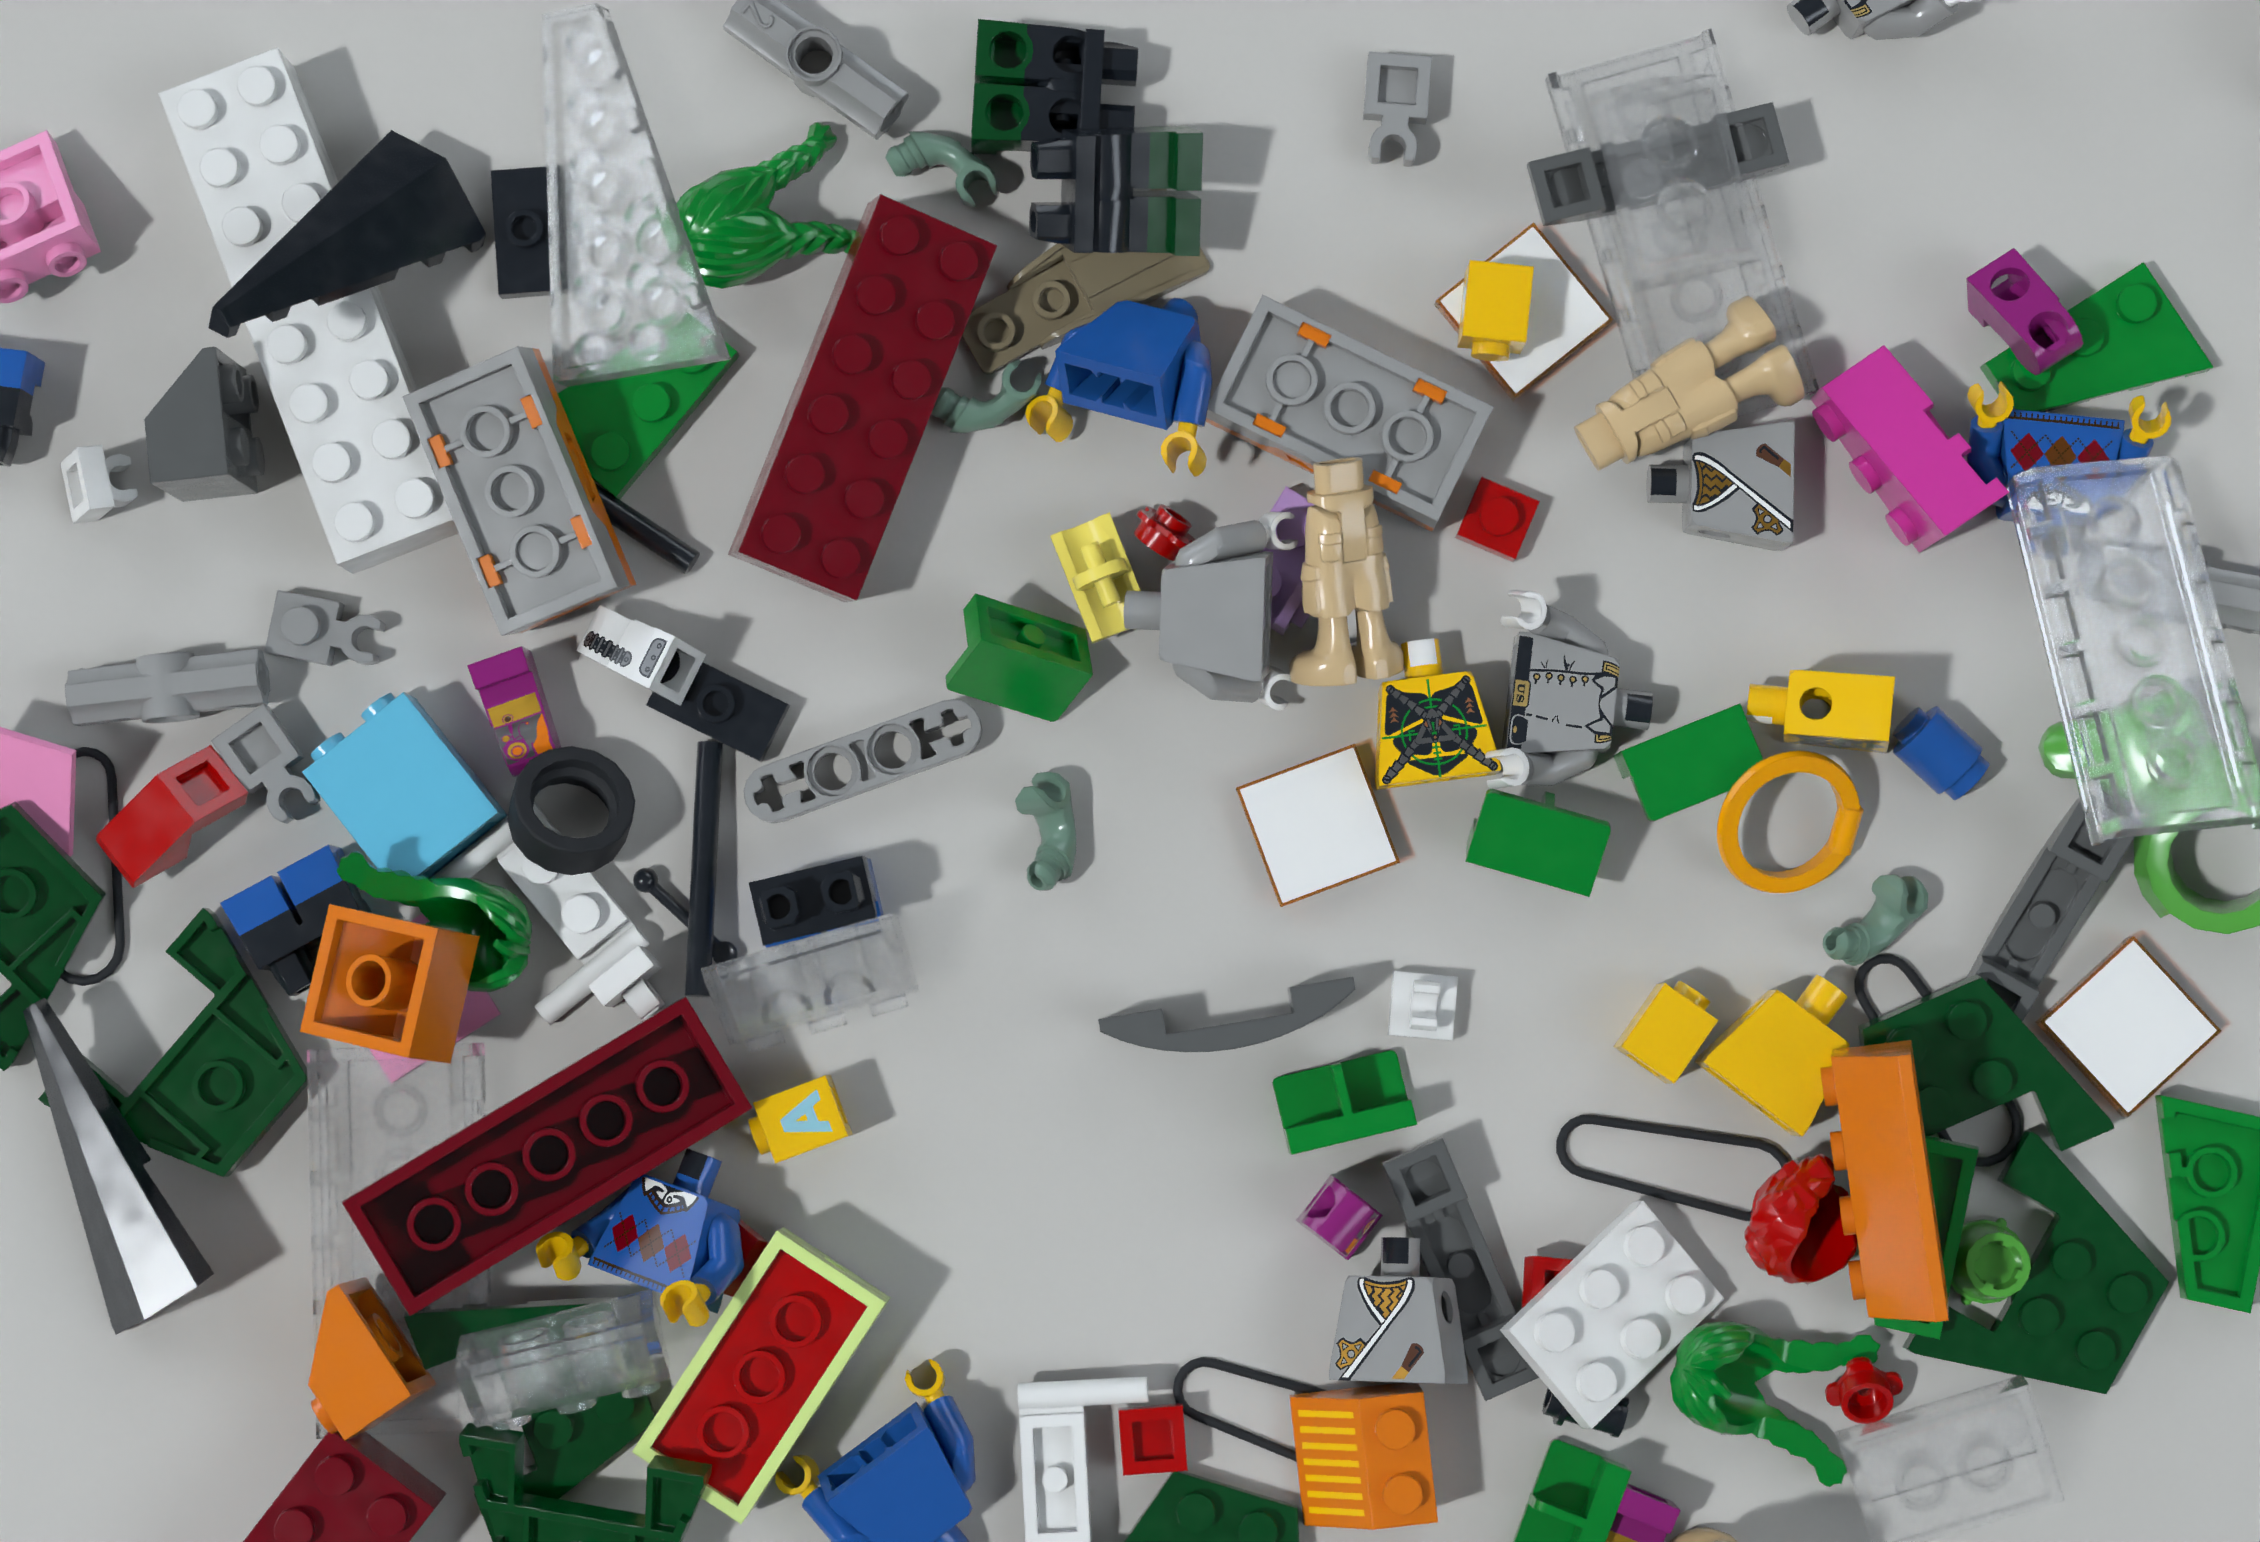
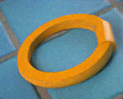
M1811 751L1778 753L1753 765L1731 787L1719 813L1717 843L1721 858L1727 869L1744 885L1767 893L1800 891L1825 879L1843 862L1846 856L1851 855L1864 809L1860 806L1859 796L1852 779L1835 761L1825 755ZM1789 773H1810L1827 780L1836 797L1837 811L1829 839L1824 847L1806 863L1786 871H1765L1748 863L1739 846L1738 826L1742 812L1753 794L1770 780Z

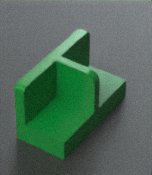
M975 593L963 609L968 647L948 672L945 679L946 687L950 691L1054 722L1059 719L1093 676L1086 629Z
M1740 703L1622 750L1613 756L1622 778L1630 777L1649 821H1656L1730 791L1731 787L1744 772L1763 760Z
M1488 789L1478 819L1474 818L1467 840L1465 862L1590 897L1610 836L1611 826L1607 821L1556 807L1554 793L1545 791L1542 801L1538 802L1500 790Z
M1393 1050L1276 1077L1272 1082L1288 1151L1291 1155L1417 1125L1412 1100L1407 1097L1398 1056Z
M1552 1439L1548 1445L1513 1542H1606L1632 1471L1624 1464L1562 1440Z

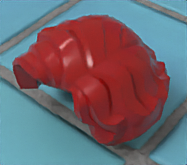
M1819 1153L1814 1157L1807 1156L1801 1161H1789L1780 1170L1773 1173L1756 1191L1750 1223L1744 1232V1239L1747 1241L1745 1245L1746 1251L1759 1269L1766 1271L1768 1275L1781 1277L1784 1282L1791 1284L1804 1282L1808 1285L1822 1280L1845 1268L1848 1261L1856 1253L1858 1246L1857 1235L1844 1236L1839 1197L1849 1196V1194L1843 1187L1834 1185V1164L1829 1157Z

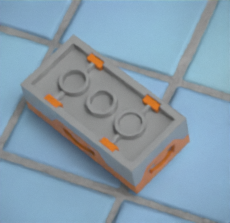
M1262 294L1209 401L1206 422L1314 474L1313 464L1316 462L1347 457L1362 458L1364 484L1373 486V504L1432 532L1494 407Z
M517 346L402 396L501 636L526 632L637 585L539 349Z

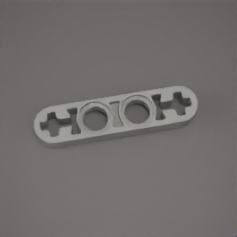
M956 699L940 701L758 768L746 780L743 791L745 803L750 812L762 821L780 823L797 818L968 755L980 743L982 735L981 720L974 708L964 701ZM948 712H954L958 720L969 718L971 728L963 732L964 743L959 746H953L948 738L935 740L929 744L936 752V755L923 759L922 744L915 731L911 728L912 724L924 720V731L927 734L944 726L942 716ZM888 733H900L907 737L911 743L912 752L910 759L900 768H886L876 758L875 749L877 742ZM837 754L844 756L849 761L852 774L846 786L839 790L831 791L819 785L815 772L817 764L822 758L827 755ZM804 764L805 781L810 790L815 794V799L803 803V791L797 790L782 797L784 808L779 811H774L768 803L759 804L757 802L756 795L765 791L763 780L773 777L780 785L797 781L799 779L792 772V768Z

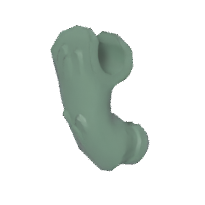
M908 131L910 135L903 139L904 142L889 148L885 156L894 174L898 177H905L916 168L922 169L927 165L929 168L936 165H945L957 174L955 182L957 192L964 205L969 207H976L971 195L967 192L969 185L973 181H987L994 195L998 191L994 176L995 172L977 156L962 147L960 142L955 141L951 137L935 135L924 131Z
M1021 360L1008 363L1002 373L1000 392L994 398L987 401H980L975 397H972L970 400L964 395L961 397L954 393L949 387H941L931 415L945 421L944 425L951 429L949 433H969L995 428L996 425L1002 424L1005 419L1036 398L1042 382L1041 374L1038 373L1033 386L1029 390L1018 391L1012 387L1010 375L1018 367Z
M1040 772L1036 773L1032 778L1031 783L1033 786L1024 787L1015 799L1017 810L1021 814L1033 815L1035 817L1041 835V844L1037 848L1035 861L1027 868L1028 883L1036 890L1048 891L1053 889L1058 881L1066 879L1072 874L1076 855V830L1069 782L1058 773Z
M1898 875L1879 876L1872 884V892L1875 894L1876 899L1871 910L1858 923L1849 924L1844 928H1831L1823 938V948L1826 954L1834 960H1843L1851 966L1862 964L1877 956L1928 908V892L1922 882L1914 876H1904L1901 878Z

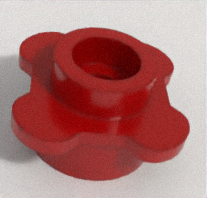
M1161 504L1157 510L1147 506L1144 510L1140 509L1137 513V516L1142 521L1134 531L1135 536L1151 550L1168 560L1175 561L1180 548L1196 540L1188 533L1192 527L1191 523L1166 505Z
M1857 1357L1851 1359L1846 1364L1847 1370L1838 1382L1827 1385L1825 1389L1826 1400L1832 1406H1841L1844 1415L1854 1422L1869 1424L1880 1421L1892 1410L1893 1396L1898 1395L1903 1390L1902 1378L1897 1372H1884L1874 1367L1869 1358Z

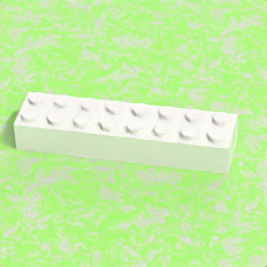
M278 47L158 93L231 287L338 183L295 67ZM378 285L320 306L311 299L293 305L286 318L275 322L270 321L265 315L245 322L338 566L355 574L458 534L456 525L402 397L418 389Z

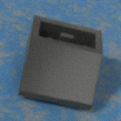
M217 347L202 348L144 419L150 483L182 502L257 494L256 476L264 475L265 472L262 443L259 437H252L250 413H257L259 409L256 381L253 375H246V369Z

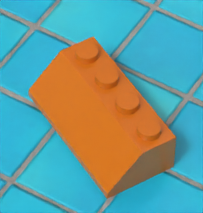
M1912 1041L1833 1049L1831 1055L1832 1066L1821 1067V1080L1826 1107L1838 1105L1842 1131L1830 1132V1142L1835 1171L1847 1170L1851 1195L1840 1196L1839 1204L1844 1236L1857 1235L1860 1260L1848 1261L1853 1300L1866 1299L1868 1317L1927 1322L1949 1321L1948 1293Z

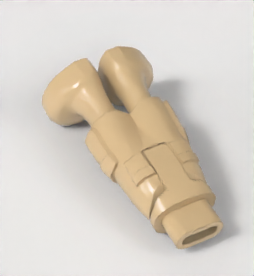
M1744 296L1728 306L1726 312L1728 324L1712 340L1703 344L1699 340L1695 341L1694 338H1689L1666 353L1661 354L1650 364L1649 370L1616 391L1608 401L1597 404L1595 406L1596 415L1574 426L1581 445L1598 471L1620 459L1624 463L1629 464L1636 459V456L1642 457L1653 454L1689 437L1693 440L1709 436L1710 433L1737 420L1738 403L1751 397L1768 395L1776 404L1784 407L1792 406L1804 398V386L1799 371L1787 347L1782 344L1769 350L1744 369L1723 380L1715 376V370L1746 353H1755L1772 344L1776 339V329L1773 323L1752 297Z
M1347 457L1316 462L1313 464L1315 489L1307 492V501L1314 504V506H1309L1307 509L1305 562L1302 563L1300 578L1302 581L1301 592L1304 613L1318 618V633L1313 649L1305 650L1292 658L1289 664L1290 680L1293 683L1306 686H1345L1356 684L1357 676L1373 680L1389 678L1403 670L1404 658L1401 647L1389 638L1382 610L1389 608L1390 602H1393V592L1389 571L1390 565L1386 553L1383 552L1382 525L1379 524L1377 512L1373 504V486L1364 484L1362 458ZM1355 609L1357 636L1356 642L1351 644L1347 616Z

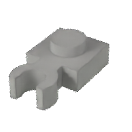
M1369 52L1363 120L1381 121V126L1373 133L1368 147V157L1371 164H1379L1381 146L1385 142L1396 141L1404 149L1403 166H1412L1417 153V140L1414 133L1408 128V123L1426 124L1432 56Z
M277 590L264 652L270 655L332 666L335 649H341L349 659L359 664L374 665L378 664L379 656L367 651H360L357 646V637L366 629L384 632L386 624L370 615H357L344 622L342 621L345 605L341 602Z
M262 704L211 740L248 793L254 794L264 786L267 788V807L271 815L278 821L288 824L293 820L290 812L287 811L284 805L285 796L291 790H300L303 797L310 804L315 805L321 801L319 793L305 778L295 776L290 768L305 757L268 705Z

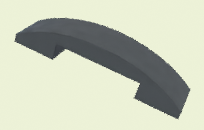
M1773 102L1713 116L1706 124L1592 152L1590 147L1530 161L1527 163V169L1543 226L1620 214L1686 198L1787 166L1790 162Z
M2081 794L2060 821L2024 875L1988 936L1967 978L1976 974L1981 976L2023 1022L2040 994L2038 985L2102 880L2106 883L2108 882L2139 831L2140 826Z
M1354 977L1287 988L1291 1013L1166 1034L1162 1009L1098 1019L1100 1032L1123 1042L1162 1051L1214 1052L1242 1048L1281 1037L1320 1018L1340 1004L1355 990Z
M1437 1138L1382 1162L1413 1238H1420V1256L1429 1277L1450 1278L1455 1284L1465 1357L1484 1400H1490L1539 1378L1500 1331L1517 1313L1469 1205L1468 1196L1443 1138Z

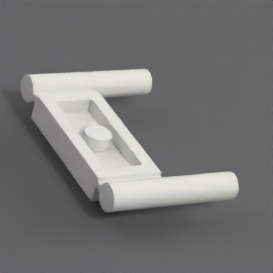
M534 801L533 810L535 815L545 827L561 835ZM507 815L431 878H472L492 860L498 859L499 864L577 960L584 964V966L535 1005L536 1010L549 1025H552L592 992L588 987L589 984L639 945L646 948L650 943L592 872L577 875L547 871L528 860L512 840Z
M1147 1376L1018 1383L1025 1542H1092L1084 1406L1148 1403Z

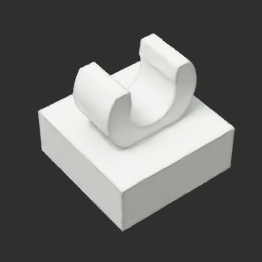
M92 445L77 447L60 463L73 524L98 521L113 507L126 506L138 496L137 489L119 490L111 484L109 479L110 472L124 471L132 464L129 456L115 454L105 459L103 446Z
M639 945L588 985L603 1006L614 1007L625 999L640 1019L649 1018L666 1004L647 981L662 966L647 947Z
M1393 971L1387 1035L1453 1041L1458 977Z

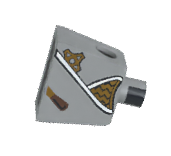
M1779 422L1710 433L1709 436L1693 440L1689 438L1683 448V465L1649 464L1646 480L1647 502L1682 503V530L1684 533L1772 551H1783L1793 543L1795 422Z
M1381 1237V1276L1347 1277L1344 1284L1331 1356L1329 1380L1468 1384V1371L1455 1284L1450 1278L1420 1277V1238Z

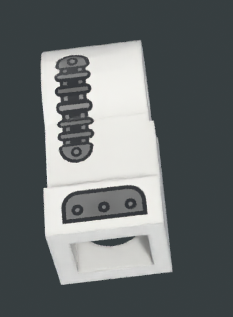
M599 605L576 650L681 706L706 656L703 652L656 627L653 628L636 619L634 621L601 605ZM677 651L680 657V667L677 674L670 681L660 683Z

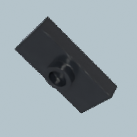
M554 166L492 170L491 186L498 295L502 299L565 294L556 169Z
M677 651L660 683L670 681L677 674L680 667V657ZM703 662L681 706L655 692H652L646 704L649 708L761 763L790 707L789 704Z

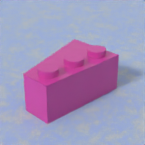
M1885 345L1821 387L1810 398L1817 407L1812 411V414L1820 430L1830 441L1840 440L1853 459L1849 462V468L1856 481L1867 493L1871 494L1876 491L1890 511L1885 515V518L1894 535L1905 546L1912 543L1919 553L2009 493L1997 477L1988 484H1985L1963 457L1971 452L1970 445L1959 433L1949 439L1930 412V409L1934 407V403Z

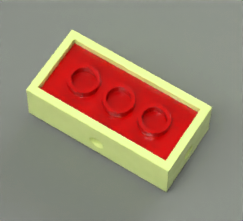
M785 1227L777 1230L632 1452L648 1463L651 1462L655 1455L712 1464V1474L701 1498L742 1524L752 1512L891 1297Z

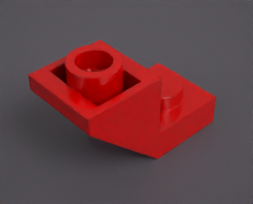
M209 745L158 773L97 834L96 842L131 887L135 888L186 859L192 834L245 805L248 791L215 749Z

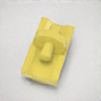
M1110 512L1079 526L1050 535L1092 644L1129 630L1124 626L1125 595L1127 590H1141Z

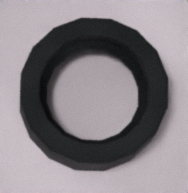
M574 746L548 749L529 760L517 777L510 801L507 822L513 842L531 862L547 871L566 875L589 873L613 861L625 844L633 821L635 797L630 780L618 765L595 750ZM566 783L584 787L596 794L608 808V823L603 831L595 836L572 838L559 835L545 827L535 815L533 810L535 797L539 791L551 785Z

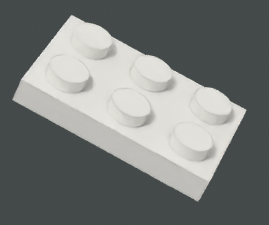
M1635 1201L1507 1322L1500 1331L1582 1429H1592L1725 1298L1644 1201Z

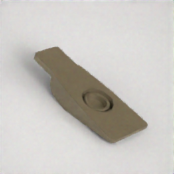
M1150 189L1149 191H1167V189ZM1055 244L1018 272L1008 283V291L971 312L962 338L981 371L986 375H990L1039 347L1043 350L1061 343L1068 331L1092 322L1117 302L1128 300L1146 305L1205 275L1210 269V263L1201 247L1200 256H1174L1171 253L1143 252L1074 253L1061 244Z

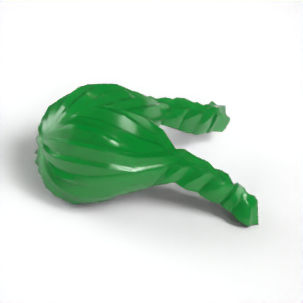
M814 122L809 126L807 139L801 145H792L786 151L777 153L771 160L762 161L757 166L720 171L687 190L674 206L669 225L670 237L673 241L672 245L676 247L675 256L679 257L680 267L703 285L724 289L743 285L762 275L781 260L791 259L798 254L814 255L819 252L828 254L845 252L848 254L856 230H847L841 225L834 223L825 224L819 221H796L790 223L769 209L775 191L785 188L790 181L796 180L802 174L810 172L824 154L835 145L837 136L833 134L830 125Z
M357 851L351 852L348 856L340 859L337 873L341 879L355 884L360 890H364L372 897L383 898L392 902L398 901L406 906L419 907L421 913L429 920L426 923L427 925L480 936L468 991L493 992L507 987L521 975L528 965V954L531 953L529 944H531L532 922L525 904L507 889L488 884L479 879H429L425 876H411L403 870L392 871L388 867L375 869Z
M1733 1321L1708 1322L1688 1333L1681 1340L1675 1354L1677 1361L1670 1376L1673 1402L1679 1411L1694 1424L1721 1435H1747L1752 1433L1757 1438L1769 1440L1773 1446L1787 1449L1790 1455L1806 1458L1814 1466L1819 1482L1823 1485L1831 1487L1834 1484H1842L1844 1475L1847 1473L1844 1461L1829 1451L1828 1446L1822 1443L1812 1430H1806L1794 1420H1789L1779 1409L1767 1405L1755 1382L1775 1370L1799 1374L1812 1371H1831L1839 1366H1846L1848 1361L1857 1357L1869 1358L1873 1364L1878 1360L1877 1352L1881 1345L1873 1340L1871 1335H1857L1851 1340L1839 1342L1837 1345L1825 1341L1811 1344L1800 1339L1786 1341L1781 1338H1772L1756 1327Z

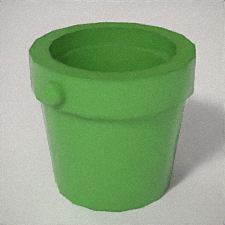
M1999 1218L1996 1222L1981 1219L1967 1221L1963 1224L1950 1288L1961 1296V1302L1964 1305H1969L1972 1301L1982 1304L2001 1302L2021 1290L2029 1278L2031 1270L2029 1253L2017 1234L2006 1227L2007 1222L2004 1218Z

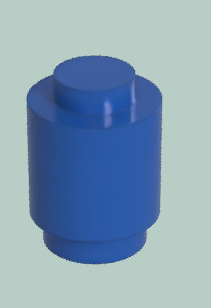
M1938 706L1933 707L1926 713L1920 707H1917L1900 722L1892 734L1898 740L1893 753L1937 794L1945 792L1953 800H1957L1966 794L1981 779L1990 765L1980 755L1982 747Z

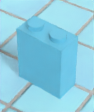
M405 692L396 698L392 693H388L372 703L361 714L365 723L346 738L342 733H337L321 743L310 755L315 762L302 771L377 868L388 867L392 871L403 870L411 876H425L430 879L507 816V813L418 700Z

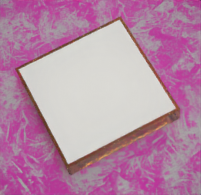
M1534 222L1485 261L1534 267L1527 340L1520 354L1510 353L1508 361L1480 360L1513 402L1609 326L1614 320ZM1464 278L1440 296L1434 303L1435 307L1457 334L1459 333Z
M1356 744L1235 788L1280 908L1400 863Z
M2128 936L2035 1021L2122 1117H2129L2221 1032L2219 1027L2134 936Z

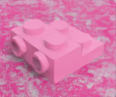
M47 130L0 151V303H11L23 298L27 294L28 284L51 274L58 277L73 276L85 268L87 264L86 258L101 252L86 208L74 192L58 145Z

